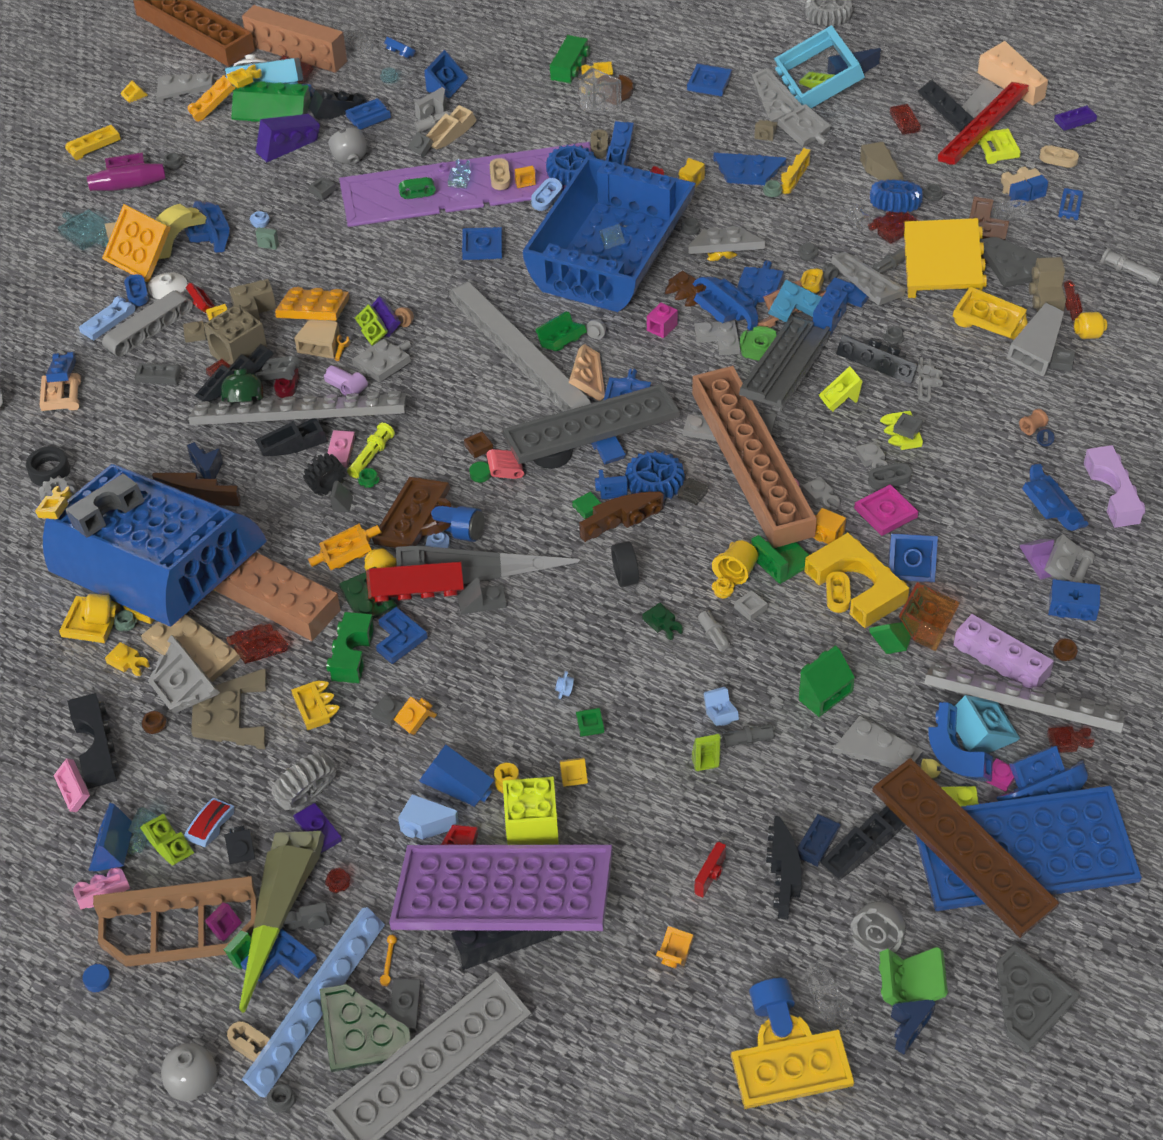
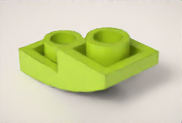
M369 304L354 318L362 328L361 332L372 346L388 332L378 313Z
M164 813L140 827L152 846L172 866L194 854L182 832L175 833Z

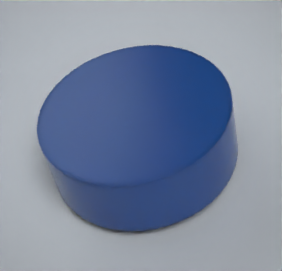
M94 964L84 971L82 979L89 991L100 992L109 986L111 975L106 966Z

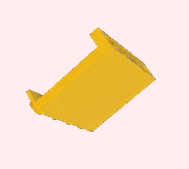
M978 218L905 221L904 243L908 298H916L917 290L967 289L971 286L982 291L983 287H986L987 278L986 275L982 274V271H985V259H981V255L984 254V243L980 242L983 231L982 226H978Z

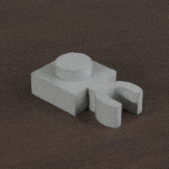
M876 441L856 447L855 452L865 467L871 465L872 470L876 467L888 465L885 461V454Z
M821 477L802 486V492L814 504L821 502L822 507L829 511L831 508L829 503L834 504L836 507L840 506V499L833 495L834 490Z

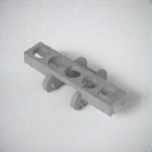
M920 357L917 368L918 377L916 378L918 399L930 401L931 386L940 387L943 385V381L940 379L943 376V372L931 366V359L925 361L923 357Z

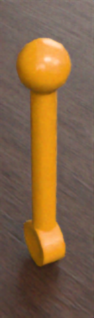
M393 934L387 937L388 950L384 975L380 977V984L382 986H387L391 982L389 971L393 946L397 942V937Z

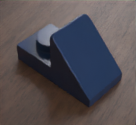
M195 442L188 444L187 449L190 460L204 479H215L223 464L220 449L217 448L206 453L203 448L199 449Z
M921 1000L893 1005L891 1018L901 1023L894 1034V1037L897 1038L895 1044L897 1051L903 1055L907 1052L932 1018L936 1005L935 1001Z

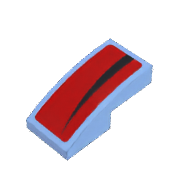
M212 798L188 827L184 834L185 839L206 848L220 834V826L234 814V806Z

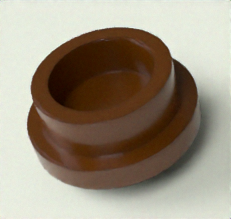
M1061 639L1053 647V654L1059 660L1071 661L1077 656L1078 649L1076 644L1070 639Z
M158 711L146 713L142 720V728L148 734L160 733L167 724L165 716Z

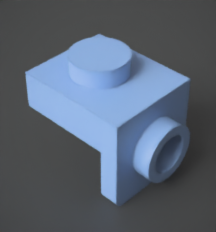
M726 687L704 692L706 713L716 726L728 725L732 721L739 720L738 711L729 701L728 689Z

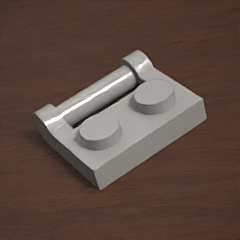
M1062 534L1057 538L1044 570L1057 580L1084 583L1083 579L1089 565L1093 563L1095 555L1091 551H1084ZM1077 559L1080 561V564L1073 578L1070 576V572Z

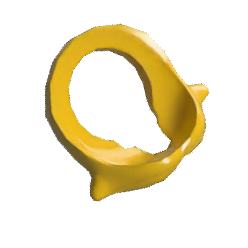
M733 251L707 253V260L718 261L722 256L731 259L737 256V253Z

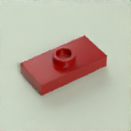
M189 283L185 287L194 299L193 304L201 311L206 313L207 309L215 307L202 288L193 283Z
M721 842L715 844L695 879L694 893L702 898L705 896L712 881H717L722 873V864L726 858L725 844Z

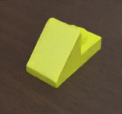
M849 366L819 394V397L832 412L848 397L857 403L862 380L853 368Z

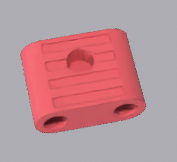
M492 449L486 453L491 476L511 479L524 476L522 463L518 464L512 451Z

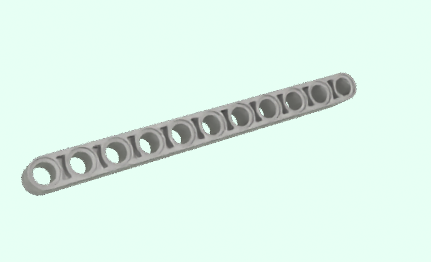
M465 282L449 290L452 302L562 412L591 404L589 399L578 388L570 384L569 379L470 282Z

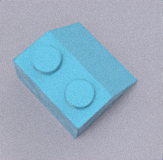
M965 695L955 705L957 707L956 732L959 734L963 741L962 744L967 751L990 753L1020 739L998 702Z

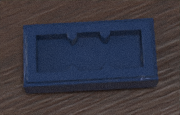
M817 814L797 847L799 858L818 867L840 831L841 824Z

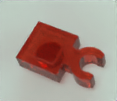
M1073 726L1048 728L1047 736L1050 746H1057L1059 753L1077 752L1078 746L1092 748L1094 745V739L1088 740L1084 738L1091 735L1090 728H1083L1079 732H1074Z

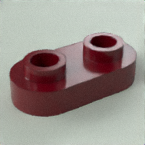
M298 368L294 370L295 374L292 380L285 378L275 379L274 390L278 397H291L295 394L299 379Z

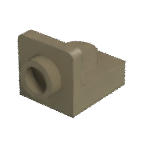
M759 120V122H756L754 139L773 141L778 122H771L769 120Z

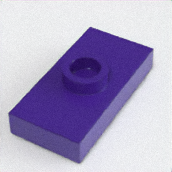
M1088 106L1063 112L1054 117V121L1064 131L1095 122L1097 119V115Z
M379 296L371 306L378 313L388 331L384 336L390 337L401 322L386 300Z
M315 803L293 815L294 821L303 832L321 831L324 834L325 838L320 854L342 841L340 834Z

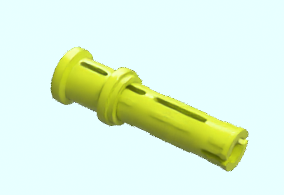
M383 422L379 423L377 431L368 437L367 445L347 469V473L351 477L359 478V473L366 468L376 453L383 451L386 442L394 437L395 432L390 425Z

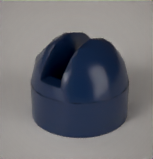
M1042 428L1038 431L1037 442L1041 446H1050L1054 442L1055 434L1051 429ZM1044 432H1048V441H1044Z

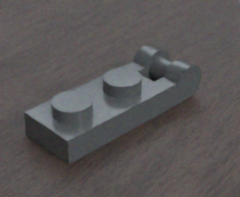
M296 356L269 359L254 374L261 381L279 378L292 380L295 374L294 370L299 367L301 361Z

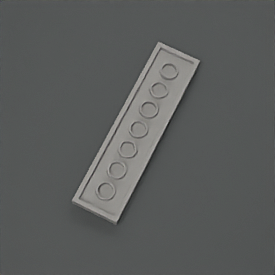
M944 663L932 664L925 677L924 684L1119 733L1122 732L1125 712L1120 711V708L1114 705L1103 707L1095 705L1096 702L1093 700L1081 699L1079 701L1071 699L1070 695L1060 692L1054 695L1046 693L1047 690L1041 687L1033 686L1032 689L1022 687L1023 684L1017 681L1009 680L1006 683L998 681V678L992 675H984V677L974 675V672L968 669L953 670Z
M496 971L328 1106L324 1113L345 1140H380L531 1015V1012Z

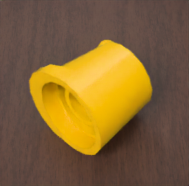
M747 541L731 542L729 548L724 553L714 558L712 570L718 578H727L734 585L743 584L746 582L758 559V552Z

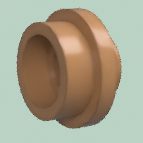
M400 307L395 311V315L401 322L399 326L405 328L412 324L414 314L409 308Z

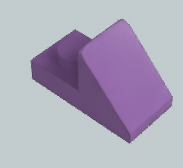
M1039 539L1020 545V549L1040 580L1052 577L1044 568L1053 549V539Z

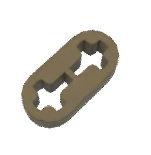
M600 129L591 133V152H593L596 158H604L608 152V134Z

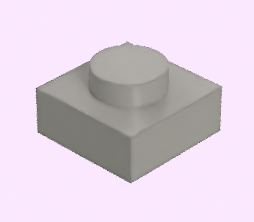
M751 590L735 601L734 608L749 621H752L767 610L768 603Z

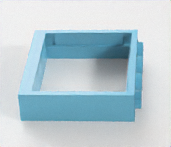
M832 25L774 58L777 64L775 70L781 76L785 86H788L790 93L801 105L806 104L810 108L865 78L859 62ZM833 45L849 68L803 94L788 70Z

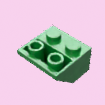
M836 645L829 651L822 652L817 660L811 664H806L802 668L798 700L818 717H821L853 692L855 677Z

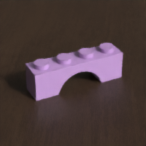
M1113 445L1087 449L1084 466L1090 478L1110 485L1116 492V494L1110 497L1107 507V513L1114 528L1140 524L1142 516L1145 514V505L1140 501L1135 485H1132L1127 469H1124L1121 457L1116 453Z

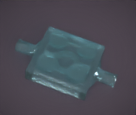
M89 209L78 215H72L68 211L63 212L62 217L67 221L57 228L59 234L81 250L96 242L103 247L108 245L109 241L104 238L107 236L105 224L108 222Z

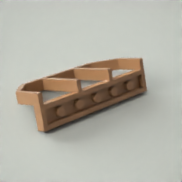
M252 876L93 895V905L99 918L98 943L103 950L126 967L226 955L223 949L232 939L226 944L206 946V905L216 906L221 903L251 900V920L241 929L250 936L253 933L258 905ZM198 906V947L158 952L159 912L178 908L191 909ZM151 912L150 953L126 956L106 940L107 918Z

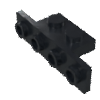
M843 335L836 352L841 357L909 384L913 382L918 368L917 363L905 359L907 354L901 352V348L893 345L888 347L876 338H870L862 342Z

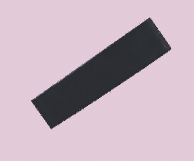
M260 344L248 358L241 354L229 368L221 365L194 396L202 402H210L222 396V383L228 375L234 374L235 369H247V373L254 374L274 353L269 348Z
M886 805L878 814L874 812L859 828L855 826L820 863L840 880L882 848L906 824Z

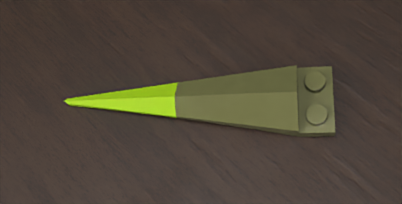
M321 831L280 832L274 835L271 850L266 855L239 1006L242 1013L248 1007L269 953L291 907L319 860L325 838Z

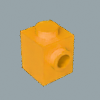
M821 508L818 514L815 515L817 519L815 537H812L815 540L829 544L845 533L846 517Z

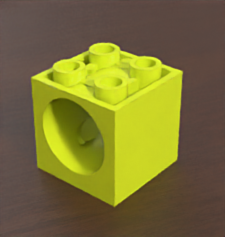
M554 777L504 780L503 795L507 845H559Z

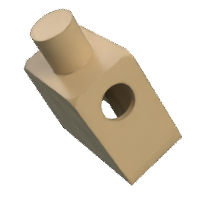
M309 319L295 336L297 353L334 359L338 347L336 338L340 335L338 323L332 320Z

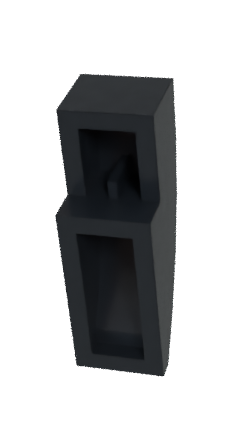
M312 418L298 426L292 421L255 439L263 456L293 454L328 442L317 418Z

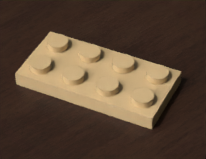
M186 614L171 627L158 621L141 635L145 643L162 655L166 654L170 646L168 639L173 635L211 682L241 659L237 651Z

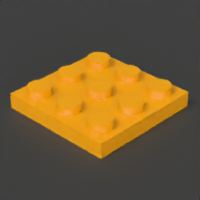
M123 204L102 259L132 275H142L144 280L149 282L171 227Z
M293 287L289 289L276 308V318L336 321L349 300V292H343L341 289L323 291L321 288L303 290L301 287Z

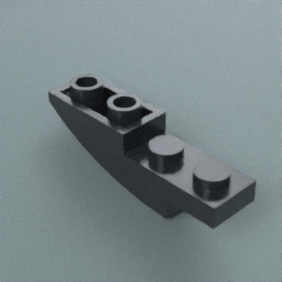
M774 816V826H769L768 841H773L772 848L767 847L766 863H771L770 873H776L775 886H780V892H774L773 908L778 909V919H788L790 897L800 898L801 864L796 844L789 829L780 816Z

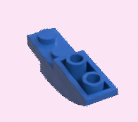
M615 121L606 161L627 166L631 152L634 123Z

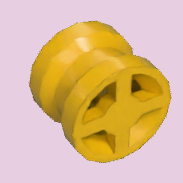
M502 763L496 767L494 778L497 790L503 793L504 780L519 779V770L514 764Z

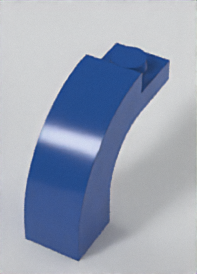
M939 703V710L936 711L935 716L938 727H928L930 745L938 760L946 768L964 778L974 781H992L993 756L986 752L963 751L956 739L957 707L950 703Z

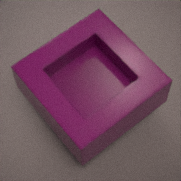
M222 903L205 920L217 939L225 941L242 923L230 905Z

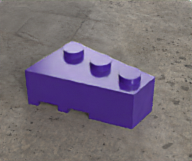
M309 114L260 119L256 153L267 163L315 142L318 139L320 124Z

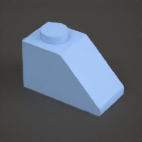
M413 794L398 817L400 831L410 838L426 839L449 831L452 825H459L457 810Z

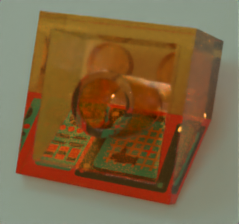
M917 582L899 618L915 642L936 651L960 602Z

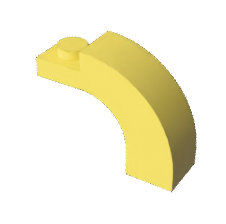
M176 204L164 210L156 220L170 226L171 229L159 259L171 256L174 239L181 230L189 226L205 224L206 216L196 208L187 209L181 204Z

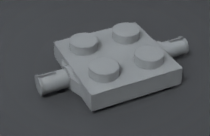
M786 103L780 106V110L786 115L778 119L777 125L802 147L812 141H818L823 147L829 143V140L823 135L830 131L831 125L810 107L804 104L799 108L791 109Z
M382 339L354 357L352 362L355 367L360 369L358 373L364 377H370L381 382L411 362L410 355L404 352L411 348V344L405 340L400 345L395 346Z

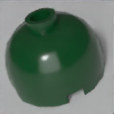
M235 369L234 374L228 375L222 383V401L227 399L228 402L252 401L251 397L257 396L258 400L264 398L261 380L255 374L247 373V369Z

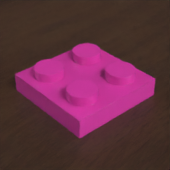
M891 484L855 502L854 509L881 536L918 518V511Z

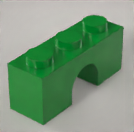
M344 612L342 621L338 622V637L332 643V658L329 657L327 660V672H330L332 681L360 684L365 666L362 651L352 649L357 646L370 647L374 632L372 614Z

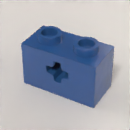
M828 287L813 311L812 322H814L815 327L825 329L828 326L830 327L829 331H831L830 335H832L846 311L848 292Z
M1052 580L1049 593L1048 615L1096 621L1100 607V585Z

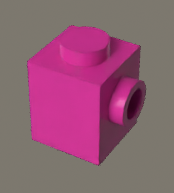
M661 302L647 315V331L661 338H665L678 325V310Z

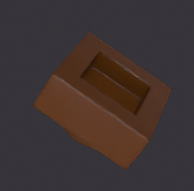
M483 431L463 439L464 446L474 459L493 449V444Z

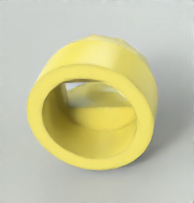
M923 759L921 769L932 779L938 777L941 771H937V767H941L938 761Z

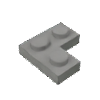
M735 320L725 323H694L696 343L717 341L719 355L740 354Z

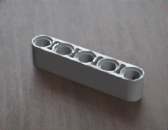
M174 290L109 331L103 337L102 345L117 357H122L192 310L193 302L179 291Z

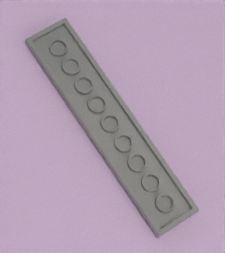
M391 391L380 395L379 392H370L365 396L350 393L346 397H337L335 394L326 395L325 398H316V396H305L303 399L285 397L282 400L275 401L273 398H264L257 402L252 400L239 403H231L225 400L220 401L219 404H210V402L204 401L194 406L189 416L190 425L401 414L405 413L407 399L406 393Z

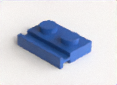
M377 98L346 110V117L358 129H363L391 118V113L389 110L387 111L386 106Z

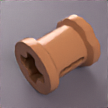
M1037 408L1030 416L1021 418L1019 426L1024 433L1032 435L1039 427H1045L1049 419L1042 409Z

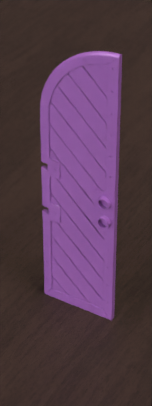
M590 142L575 144L577 147L582 145L583 148H589V151H591ZM559 146L341 177L339 181L347 225L352 227L440 214L439 209H445V212L448 213L482 208L486 202H489L490 206L529 201L540 185L546 179H549L546 172V161L549 153H552L553 149H559ZM496 158H503L509 164L510 186L504 190H496L491 186L490 162ZM533 165L536 185L517 188L514 169ZM429 177L434 180L436 190L431 196L404 199L399 194L398 185L403 180Z

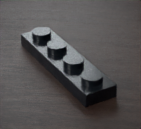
M930 80L918 90V94L959 133L974 119L933 80Z

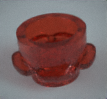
M335 868L327 874L325 885L329 887V891L339 893V891H345L349 888L351 878L345 870Z

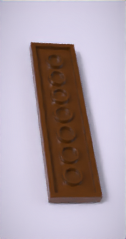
M911 758L873 786L872 791L1019 938H1022L1058 907L1059 902Z

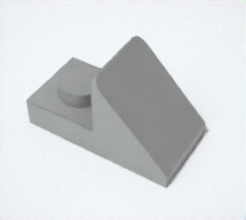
M441 87L414 102L416 117L419 120L426 118L434 112L436 114L445 112V88Z

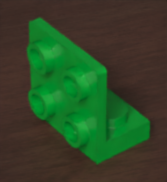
M760 535L752 538L751 544L758 552L756 563L779 584L805 570V559L809 554L796 542L773 548L770 542L765 541Z

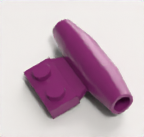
M143 152L105 158V170L87 175L90 191H117L142 187L166 179L163 164L144 163Z

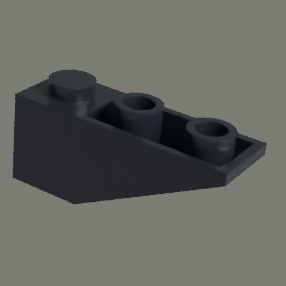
M315 89L309 109L316 118L331 120L346 115V110L368 101L360 93L350 94L345 91L335 92L329 89Z

